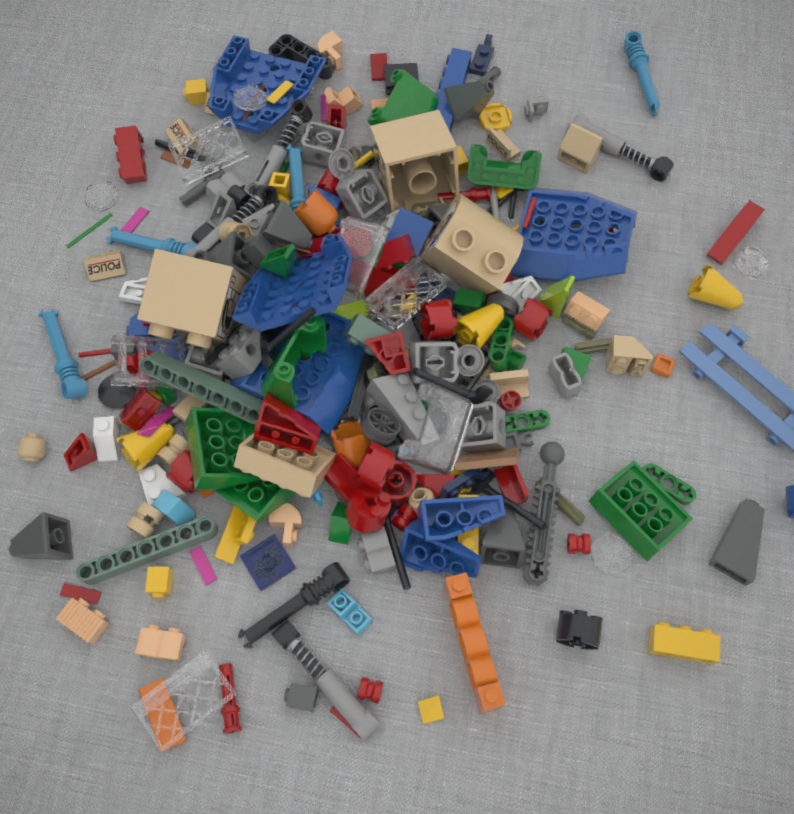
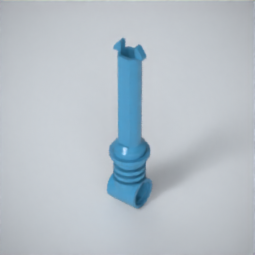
M630 31L625 36L624 52L628 54L629 67L637 72L649 111H652V115L655 116L657 115L656 110L659 109L660 103L647 68L649 56L644 51L641 33Z
M289 144L286 151H289L293 198L288 205L294 211L301 202L305 204L307 198H305L301 160L303 150L300 146L297 149L291 148V144Z
M115 226L109 229L112 231L111 238L106 237L110 244L117 242L150 251L159 249L184 255L189 248H194L197 245L193 242H188V244L177 242L174 238L162 241L120 231Z
M52 309L51 312L44 313L41 310L39 317L43 318L57 359L54 371L59 375L63 398L86 397V382L80 378L78 362L69 355L56 317L58 312Z

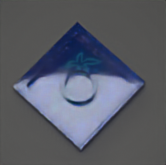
M275 534L240 555L260 591H263L296 569Z

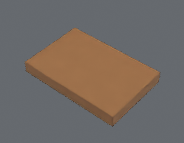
M519 448L463 453L456 460L455 468L457 471L516 465L520 455Z

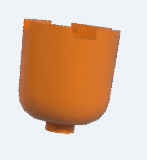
M314 189L308 195L309 198L305 201V204L301 202L294 210V213L313 235L322 236L327 232L331 234L337 227L335 222L338 219V213L320 192Z
M357 421L339 424L338 430L331 431L334 451L337 454L336 457L342 453L358 470L360 468L358 466L367 447L370 446L371 440L365 436L362 431V425L358 424Z

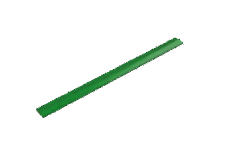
M109 213L66 246L70 248L113 215Z

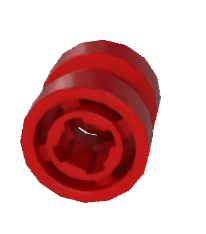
M514 390L505 392L500 397V406L507 411L516 409L521 404L520 394Z
M402 504L398 509L399 514L394 516L391 523L398 530L405 532V527L417 519L418 515L413 508Z
M568 533V554H576L577 552L590 554V534L577 536L575 533Z
M362 677L357 699H370L372 703L379 704L384 682L379 680L371 682L369 678Z

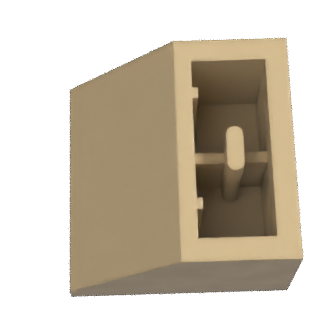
M572 123L559 148L557 160L587 174L597 160L603 137Z
M614 335L606 351V372H611L614 375H644L653 360V355L633 336Z

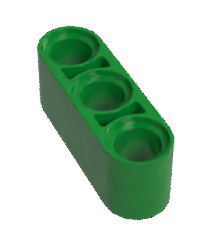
M504 316L503 320L494 330L489 358L491 368L495 372L505 371L509 362L514 330L513 321L507 316Z

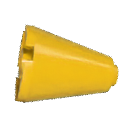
M706 264L701 269L703 273L700 276L696 275L689 287L688 297L730 310L739 308L743 302L742 293L709 264Z
M492 303L457 318V328H454L453 331L454 334L457 333L459 336L457 340L461 346L475 345L481 349L503 320L504 310L500 305Z
M164 423L149 437L138 435V431L116 438L118 444H123L124 448L121 451L132 467L137 466V472L141 471L153 460L163 446L169 444L168 441L175 434L170 424Z

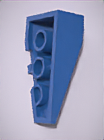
M502 495L421 500L417 508L419 528L425 542L445 541L506 515Z
M415 519L405 527L400 552L404 566L415 571L423 572L424 570H429L439 574L447 572L452 573V575H458L466 572L468 577L477 578L482 557L453 538L445 541L425 542L419 528L418 519Z

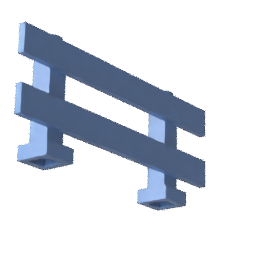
M709 322L699 333L716 347L715 350L707 356L690 341L679 350V353L696 367L692 371V375L698 380L707 376L771 432L767 437L770 444L776 446L782 441L794 452V392L741 348L749 336L740 328L734 325L725 335ZM727 356L792 413L782 421L717 364Z

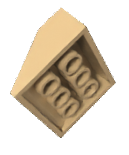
M253 433L239 444L234 467L244 473L258 476L263 481L275 483L280 488L292 490L302 497L311 498L320 486L337 454L316 445L313 455L253 438Z

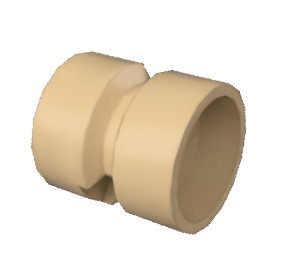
M226 221L219 228V238L221 241L232 231H235L245 239L253 235L251 228L244 223Z
M175 433L168 441L169 445L163 446L157 455L170 466L184 450L190 451L189 442Z
M142 501L136 510L137 515L131 517L126 527L145 539L149 538L155 530L154 525L160 523L164 514ZM144 517L149 518L147 522L143 520Z

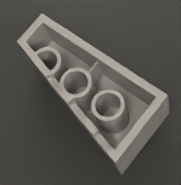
M408 372L372 379L366 392L369 396H373L379 408L387 409L399 419L401 423L399 435L412 453L418 454L431 450L439 438Z

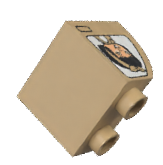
M439 110L370 126L379 177L381 178V185H383V190L389 199L387 206L390 213L400 209V207L411 212L412 205L416 203L438 201L437 193L452 192L455 196L460 193L457 146ZM440 197L439 199L441 204H446L444 203L442 197ZM425 205L426 208L417 207L414 211L418 214H421V211L424 210L427 212L429 205Z
M459 193L453 199L419 258L464 288L484 292L486 295L501 288L520 255L523 246V236Z
M155 249L137 319L150 324L149 335L172 340L175 330L188 334L187 344L210 349L212 340L225 342L236 323L232 315L242 290L248 281L234 267Z

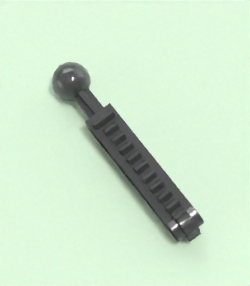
M555 441L545 443L539 451L540 459L545 465L543 479L540 485L534 487V491L538 493L534 494L533 498L538 501L533 502L532 506L536 507V509L532 510L531 513L546 522V527L543 530L535 525L529 527V530L533 533L528 535V538L532 541L528 542L527 546L531 550H527L525 554L529 555L530 558H526L524 561L529 565L523 568V578L526 579L528 585L537 587L548 580L549 571L546 567L550 566V562L546 561V559L551 558L552 555L547 551L553 548L548 543L554 540L550 536V534L555 532L551 526L556 524L552 518L557 516L553 510L558 508L554 502L559 501V498L555 495H558L561 489L556 487L555 475L557 465L561 464L565 458V451ZM536 565H539L537 573L541 575L535 579L534 574H531V572L535 570Z

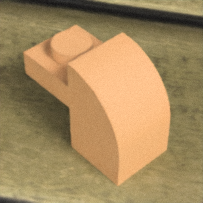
M332 30L321 37L318 42V51L329 57L332 61V67L339 71L342 69V61L339 54L343 53L342 40Z
M350 86L344 88L339 94L329 87L324 90L327 104L345 106L346 115L354 113L363 105L358 92Z
M285 503L269 515L271 527L284 528L283 544L285 548H293L294 542L298 540V530H295V528L303 529L304 527L299 511L293 505Z

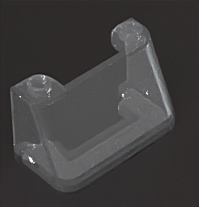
M347 216L346 219L342 218L339 228L341 229L340 234L353 255V261L344 295L361 301L371 272L383 248V244H385L389 227Z
M422 380L418 394L421 400L429 403L418 440L404 441L397 457L419 468L441 474H449L455 468V462L458 459L473 411V404L469 399L432 382Z

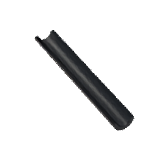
M513 188L508 218L514 217L518 188Z

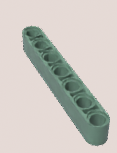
M158 351L152 352L140 361V368L145 374L251 424H257L263 403L262 399Z
M204 516L86 561L77 567L76 576L82 582L94 585L210 540L217 535L218 527L210 517ZM211 524L210 530L203 532V527ZM192 532L190 538L183 539L185 533ZM172 539V543L168 547H164L165 541ZM152 547V551L144 555L146 548ZM132 554V559L129 562H125L126 556ZM112 562L111 568L105 570L106 564ZM92 569L91 575L85 578L86 572Z

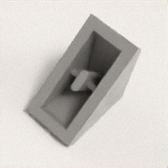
M218 190L206 222L215 228L226 217L231 218L232 215H235L237 208L234 199L222 190Z

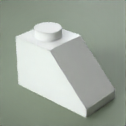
M114 416L94 418L93 438L99 462L119 461L120 444L117 443L116 438L120 437L121 425Z

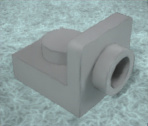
M548 96L528 98L527 105L524 106V114L528 117L529 122L533 121L534 114L547 113L549 105Z

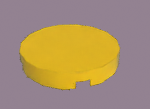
M491 103L486 105L479 114V123L485 131L491 126L495 131L501 129L505 132L512 124V113L508 107H503V104Z

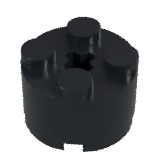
M560 610L556 642L573 648L574 646H579L585 650H598L603 618L587 616V612L582 610H574V614L569 611Z

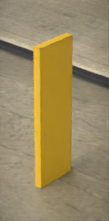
M286 80L266 100L275 104L294 84Z

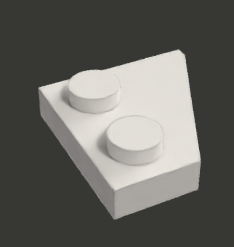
M148 277L136 281H126L119 294L120 301L141 304Z

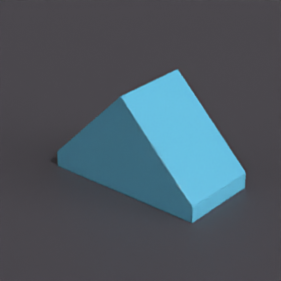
M166 489L152 503L154 508L162 512L177 526L190 522L196 515L180 498Z

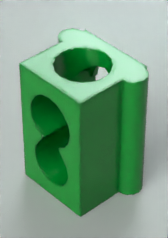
M166 383L155 387L156 392L162 397L166 407L176 402V395Z

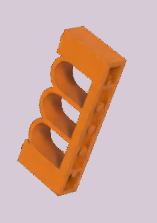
M467 573L445 578L444 592L479 713L483 714L500 709L506 703L493 660L489 653L488 643L480 623L479 613L472 595Z

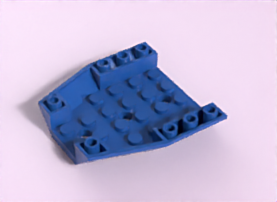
M234 35L214 66L209 109L228 127L259 135L284 117L290 111L291 103L294 100L304 99L310 93L326 63V58L310 55L306 64L253 51L250 49L249 39ZM286 80L294 84L275 104L266 100ZM264 84V93L259 96L254 107L252 108V111L249 114L252 116L247 117L246 121L243 122L245 114L247 113L256 95L258 94L259 90Z
M539 187L530 189L518 231L523 236V246L512 268V276H532L534 279L559 282L570 276H575L574 281L625 274L629 245L638 212L588 192ZM531 198H536L528 228H522ZM537 221H544L542 225L535 224ZM579 224L581 227L574 229L571 226ZM610 228L618 229V231L614 233H611L608 230Z
M341 234L325 236L321 243L322 252H318L309 258L302 257L297 259L286 278L260 267L244 286L232 315L233 320L262 332L293 323L310 307L316 310V314L312 317L335 311L347 288L353 261V255Z
M333 312L318 315L325 319V327L330 328L326 331L328 343L326 351L324 353L316 351L308 360L300 359L295 367V377L292 380L294 394L299 398V402L294 410L320 426V433L330 436L331 431L335 428L351 402L364 353L363 347L349 343L347 337L343 335L351 320ZM290 324L283 325L267 337L268 341L275 339ZM285 341L282 342L274 351L275 359ZM261 360L252 374L235 378L229 385L264 399L261 392V384L269 370L265 369Z

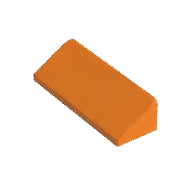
M164 678L139 688L138 691L160 752L185 742L186 737Z

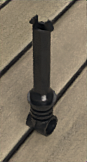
M331 563L322 571V577L318 576V580L313 579L314 583L304 582L299 594L247 630L241 629L238 638L240 639L245 635L249 641L243 647L253 648L252 644L307 605H319L322 599L321 596L326 597L325 593L329 595L330 590L335 592L344 588L350 582V578L340 563Z

